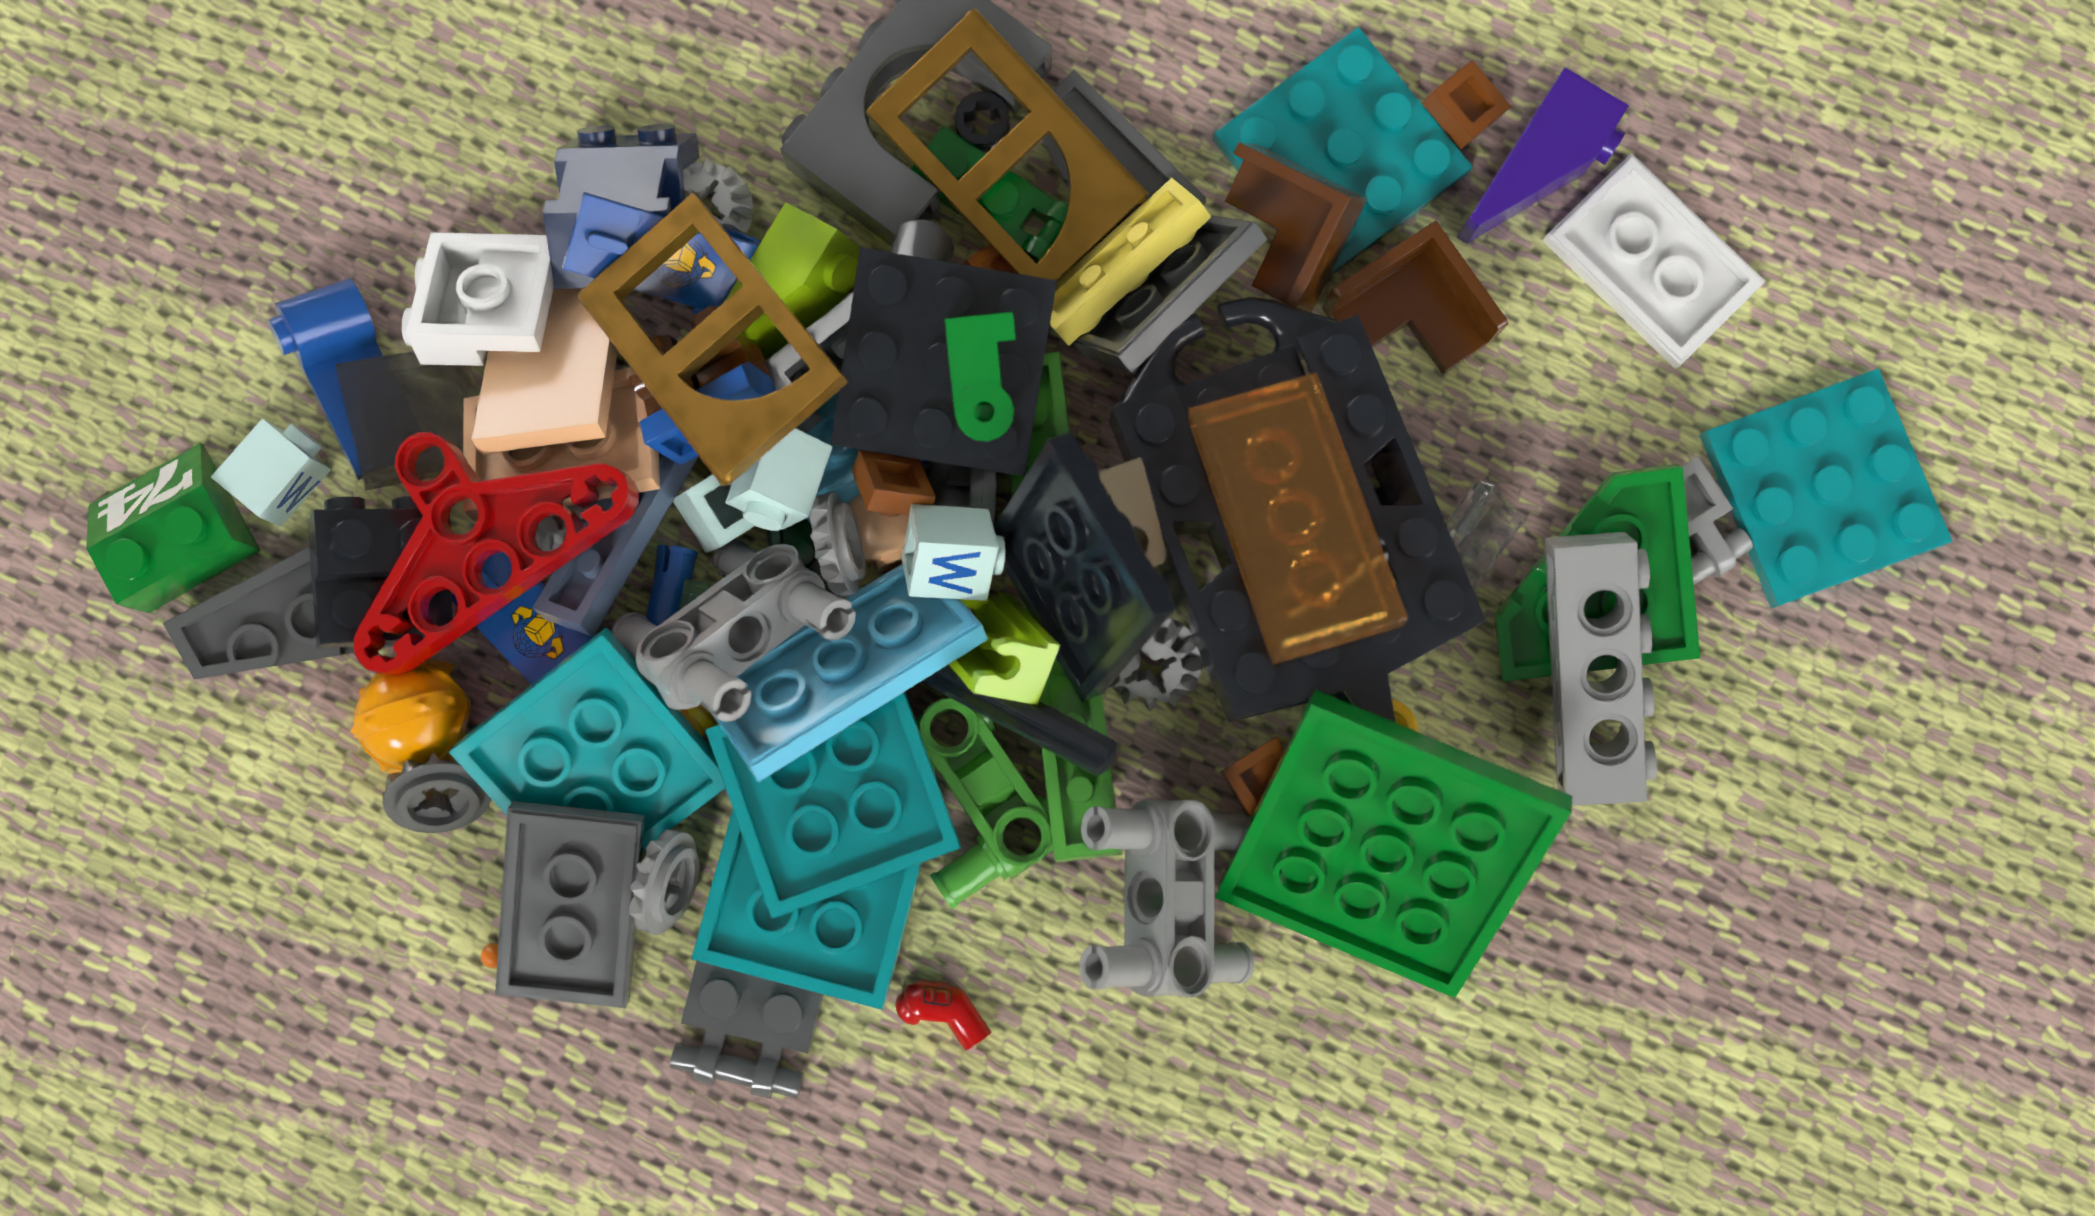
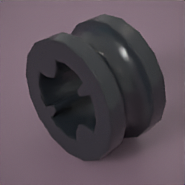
M984 91L971 93L963 98L956 108L954 119L957 135L984 153H988L1010 131L1008 107L1001 98L993 93ZM979 110L989 111L990 120H994L997 117L1000 120L999 124L989 126L987 135L975 134L974 125L968 128L965 125L966 121H974L976 119L977 111Z

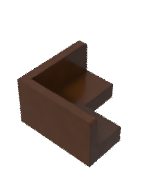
M1238 142L1233 154L1244 159L1224 202L1278 228L1251 286L1285 304L1312 312L1367 198L1258 144Z
M1436 220L1333 287L1322 306V310L1327 317L1336 321H1342L1359 314L1372 348L1408 325L1442 375L1492 343L1508 325V320Z

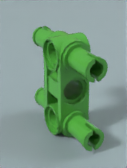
M946 697L932 703L915 720L934 771L938 770L980 833V835L975 837L978 844L938 872L930 874L931 879L949 906L954 909L958 906V903L997 877L1001 876L1004 881L1009 877L1012 880L1053 852L1048 799L1047 797L1043 798L1040 794L1034 796L992 734L996 730L993 725L995 722ZM954 713L959 715L968 725V734L965 740L957 746L944 747L932 738V726L944 714ZM1016 819H1027L1033 822L1040 832L1038 848L1027 856H1018L1011 853L1003 842L1005 827Z

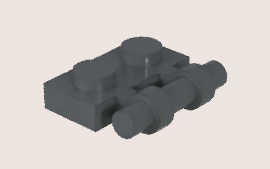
M696 961L681 1024L706 1029L701 1048L677 1042L672 1052L670 1068L692 1073L694 1081L714 1085L716 1079L751 1087L750 1094L771 1099L773 1093L798 1098L804 1072L780 1067L784 1048L807 1054L810 1052L824 994ZM727 1035L763 1043L759 1060L754 1061L724 1054Z

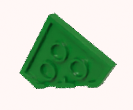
M1679 464L1611 472L1558 537L1625 532L1637 542V549L1646 550L1650 572L1648 588L1639 589L1640 614H1648L1652 631V649L1650 653H1641L1642 665L1700 659L1683 467ZM1545 553L1494 614L1500 676L1503 682L1551 676ZM1599 590L1592 593L1584 604V616L1588 618H1601L1607 615L1615 603L1614 592L1611 590ZM1613 655L1599 656L1589 664L1587 672L1615 669L1618 663L1617 657Z

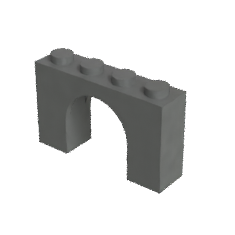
M896 0V7L883 22L876 20L867 28L859 42V52L845 69L838 67L828 76L820 92L821 99L807 116L805 114L798 115L789 124L783 135V146L780 148L787 169L891 247L896 230L900 224L912 220L931 221L941 207L938 189L888 153L869 130L870 117L867 115L866 110L875 102L882 89L893 79L906 73L959 23L968 11L974 8L986 18L1042 79L1052 69V45L990 0ZM972 52L968 53L951 70L970 81L982 91L993 93L1001 98L1008 107V110L1013 114H1016L1022 107Z

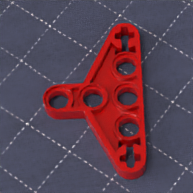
M418 432L409 436L399 446L396 453L395 469L399 479L423 517L358 627L354 637V652L357 660L365 669L380 674L400 675L413 670L626 523L634 515L638 506L639 492L635 482L628 474L608 464H591L480 481L462 451L453 442L431 432ZM439 447L445 458L442 472L435 479L422 481L416 472L418 456L427 448ZM600 482H604L612 487L618 486L611 494L614 505L609 510L596 504L579 514L589 522V525L585 528L581 518L574 511L563 505V501L571 496L572 504L585 509L599 498L596 486ZM471 499L476 504L478 510L477 522L469 532L456 535L449 525L450 511L457 502ZM551 515H559L566 525L565 539L558 548L551 551H543L536 541L537 527L544 518ZM504 552L511 561L512 573L509 580L503 586L491 589L483 580V565L491 555ZM450 590L458 602L456 615L449 623L437 626L429 616V603L437 592ZM407 609L410 620L405 619L401 616V614ZM415 626L425 635V638H423L421 635L407 633L393 644V649L396 653L394 658L379 655L378 651L386 645L385 639L382 636L384 632L401 635Z

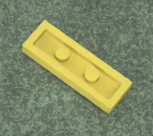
M1171 178L1056 282L1050 327L1068 346L1079 336L1096 327L1102 316L1128 292L1139 288L1146 281L1149 273L1176 249L1182 248L1193 239L1196 231L1211 218V215L1199 199Z

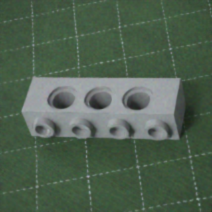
M1625 532L1545 538L1557 790L1572 796V806L1647 802L1646 780H1655L1657 775L1654 744L1652 741H1645L1644 717H1653L1654 715L1653 686L1649 677L1642 678L1641 653H1650L1652 649L1650 619L1648 614H1640L1639 589L1648 588L1650 572L1647 552L1645 549H1637V542ZM1599 590L1613 591L1615 603L1607 615L1601 618H1588L1584 616V604L1592 593ZM1602 655L1617 657V668L1611 677L1603 681L1587 679V668L1595 658ZM1606 719L1620 721L1619 732L1611 741L1603 744L1589 741L1590 732L1598 722Z

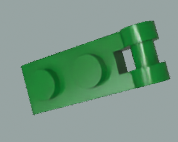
M943 125L927 146L930 152L957 180H960L986 155ZM915 165L912 166L911 170L932 184ZM1011 170L978 200V203L1036 264L1055 242L1064 224L1069 207L1068 204L1062 201L1052 199ZM938 191L939 201L961 215ZM1033 214L1046 222L1037 236L1023 230V227Z

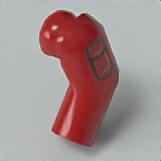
M920 979L909 983L905 990L896 998V1012L902 1021L910 1025H916L920 1020L947 1023L965 1051L992 1033L964 990L954 983Z

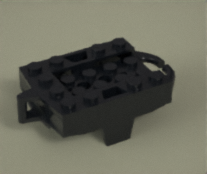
M1246 297L1218 304V314L1225 329L1246 323L1260 325L1269 330L1275 338L1274 351L1195 382L1185 384L1176 376L1175 362L1177 356L1185 346L1205 337L1198 315L1194 313L1180 326L1171 331L1156 350L1138 367L1116 406L1112 407L1109 423L1124 463L1141 457L1167 551L1166 562L1158 565L1169 586L1170 596L1177 606L1175 609L1176 613L1187 620L1228 723L1308 704L1314 690L1395 722L1388 674L1485 622L1486 619L1359 314L1342 321H1336L1275 300L1257 297ZM1301 360L1305 361V364L1308 368L1312 381L1315 385L1319 398L1322 402L1326 415L1329 419L1333 432L1336 436L1340 449L1345 458L1344 464L1341 461L1337 448L1334 444L1330 431L1327 427L1323 414L1320 410L1316 397L1313 393L1309 380L1302 366ZM1262 434L1266 435L1274 455L1264 460L1256 443L1257 436ZM1370 462L1380 485V488L1377 489L1373 488L1365 469ZM1275 478L1284 480L1294 491V503L1285 507L1271 504L1263 495V483ZM1370 530H1374L1382 538L1391 553L1392 559L1388 565L1396 582L1392 585L1384 566L1368 577L1362 574L1363 579L1359 583L1332 599L1335 604L1333 608L1324 610L1322 605L1314 610L1309 607V613L1288 627H1282L1273 618L1266 604L1267 597L1288 582H1291L1293 585L1296 584L1295 579L1312 568L1299 567L1291 561L1287 552L1288 541L1294 538H1304L1311 541L1318 550L1319 564L1341 549L1348 552V546L1371 532ZM1208 534L1222 571L1200 591L1177 535Z

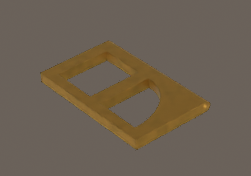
M976 8L968 11L959 23L866 110L870 119L938 189L1016 274L1058 281L1138 204L1144 203L1149 194ZM972 52L1029 114L960 180H957L900 118L968 53ZM1049 134L1058 146L1066 163L1070 183V200L1067 215L1059 235L1048 252L1036 264L978 203V200Z
M694 193L688 196L590 282L578 295L581 303L722 486H727L734 482L849 382ZM700 232L743 286L664 354L622 299ZM764 312L811 369L790 385L776 392L747 400L712 398L693 390L686 382Z

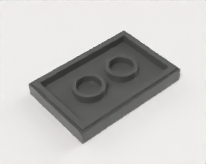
M1211 215V218L1196 231L1195 236L1188 244L1171 253L1149 273L1148 278L1139 288L1128 292L1102 316L1096 327L1079 336L1072 343L1073 347L1085 358L1133 373L1175 328L1180 326L1267 240V237L1255 222Z
M513 801L507 809L495 995L620 1008L627 1007L631 992L636 936L635 920L629 914V904L634 896V893L630 890V885L636 880L638 873L636 864L642 863L645 815Z

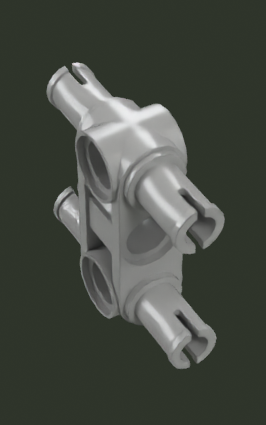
M733 539L718 548L714 555V567L720 568L717 573L724 578L659 626H656L646 616L637 612H629L615 622L612 634L631 656L636 659L638 671L645 679L657 687L668 707L675 710H686L702 705L712 712L717 719L724 722L734 721L745 713L751 700L750 690L745 689L747 684L741 679L736 678L804 625L811 627L819 632L822 637L831 641L839 640L849 633L855 623L856 616L855 610L849 609L852 604L846 599L826 591L822 579L818 574L805 567L799 552L794 546L787 544L774 545L758 552L749 547L745 542Z
M1149 799L1137 802L1130 809L1091 807L1085 812L1081 824L1083 841L1089 849H1125L1124 946L1105 947L1102 945H1091L1083 951L1079 964L1080 976L1083 983L1089 989L1101 990L1107 987H1129L1136 994L1144 997L1169 995L1193 998L1201 995L1211 983L1230 982L1238 984L1245 983L1250 979L1254 969V958L1250 948L1243 942L1214 943V851L1234 852L1250 820L1246 813L1210 812L1201 802L1195 800Z

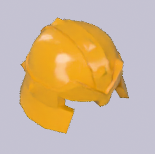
M429 658L404 674L386 675L378 673L374 675L364 688L359 689L360 696L353 718L354 726L350 732L354 734L353 737L358 739L365 752L379 764L382 772L387 771L390 774L402 772L406 760H413L419 763L428 762L432 753L439 760L448 761L453 757L449 751L456 742L466 736L464 733L468 723L469 709L471 708L469 696L450 676L454 667L453 664Z

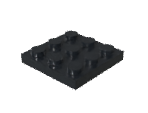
M860 247L841 371L849 382L838 391L830 445L1025 476L1057 280ZM1013 312L1016 340L997 342L1001 386L1011 398L1014 408L1013 421L1009 429L999 438L991 441H977L965 435L956 421L945 318Z
M1072 432L1049 439L993 528L996 536H1003L1005 561L1003 568L1031 616L1060 644L1056 659L1081 702H1085L1105 692L1175 611L1177 606L1170 596L1169 586L1165 578L1159 571L1153 568L1136 540L1130 520L1123 512L1118 510L1101 482L1098 468L1093 459L1084 454Z

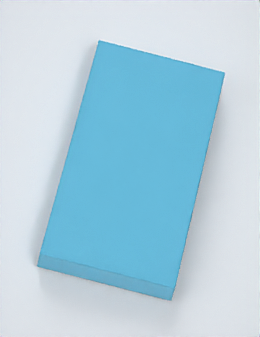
M903 564L858 590L857 594H851L845 598L852 604L849 609H854L856 614L855 623L845 637L831 641L822 637L819 632L811 627L804 625L736 677L747 684L745 689L747 688L751 692L750 704L745 713L736 720L728 722L719 720L715 716L714 718L759 782L987 641L988 639L982 624L960 599L910 597L908 595Z

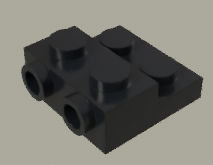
M411 496L393 499L392 508L366 509L365 499L360 497H335L324 501L325 510H313L308 520L316 648L354 647V637L358 627L423 517ZM450 590L437 592L429 603V616L437 626H443L453 619ZM407 609L401 614V616L405 619L410 620ZM415 626L401 635L387 632L382 634L386 645H393L407 633L421 635L425 638V635Z

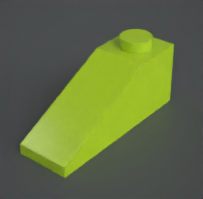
M785 202L750 261L805 329H807L839 304L854 286L860 247L838 229ZM739 280L735 283L726 300L743 286ZM765 312L741 332V334L760 347L765 361L789 343Z

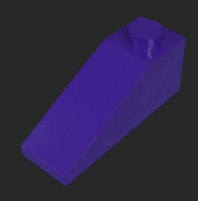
M1564 67L1456 238L1467 244L1580 178L1594 160L1605 165L1626 133L1616 126L1629 105Z

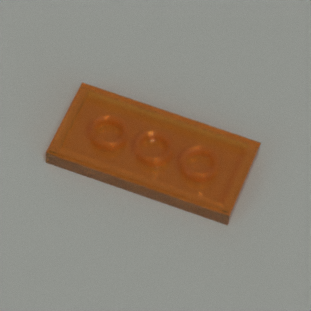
M1309 374L1189 408L1187 418L1272 663L1275 664L1404 626L1408 620L1318 374Z

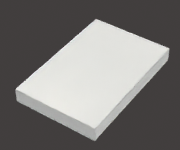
M1632 153L1542 240L1674 369L1681 366L1766 282Z

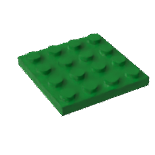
M1314 690L1219 881L1215 898L1452 998H1456L1571 815L1572 796Z

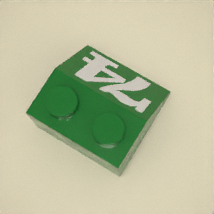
M199 443L89 505L86 549L116 605L151 613L261 551L231 494L211 478L217 468L204 444Z

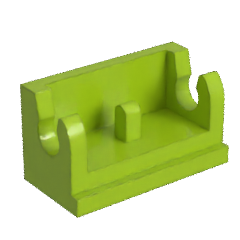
M998 592L996 597L988 596L987 601L960 599L967 608H971L972 614L982 624L988 640L949 664L950 667L973 693L1037 705L1060 644L1010 594Z

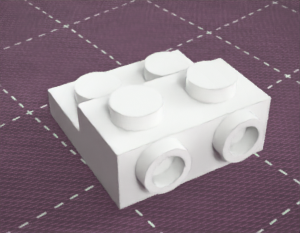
M430 233L425 257L419 258L415 266L416 292L412 308H406L402 317L404 342L407 346H412L420 364L483 366L487 351L540 352L554 289L546 235Z

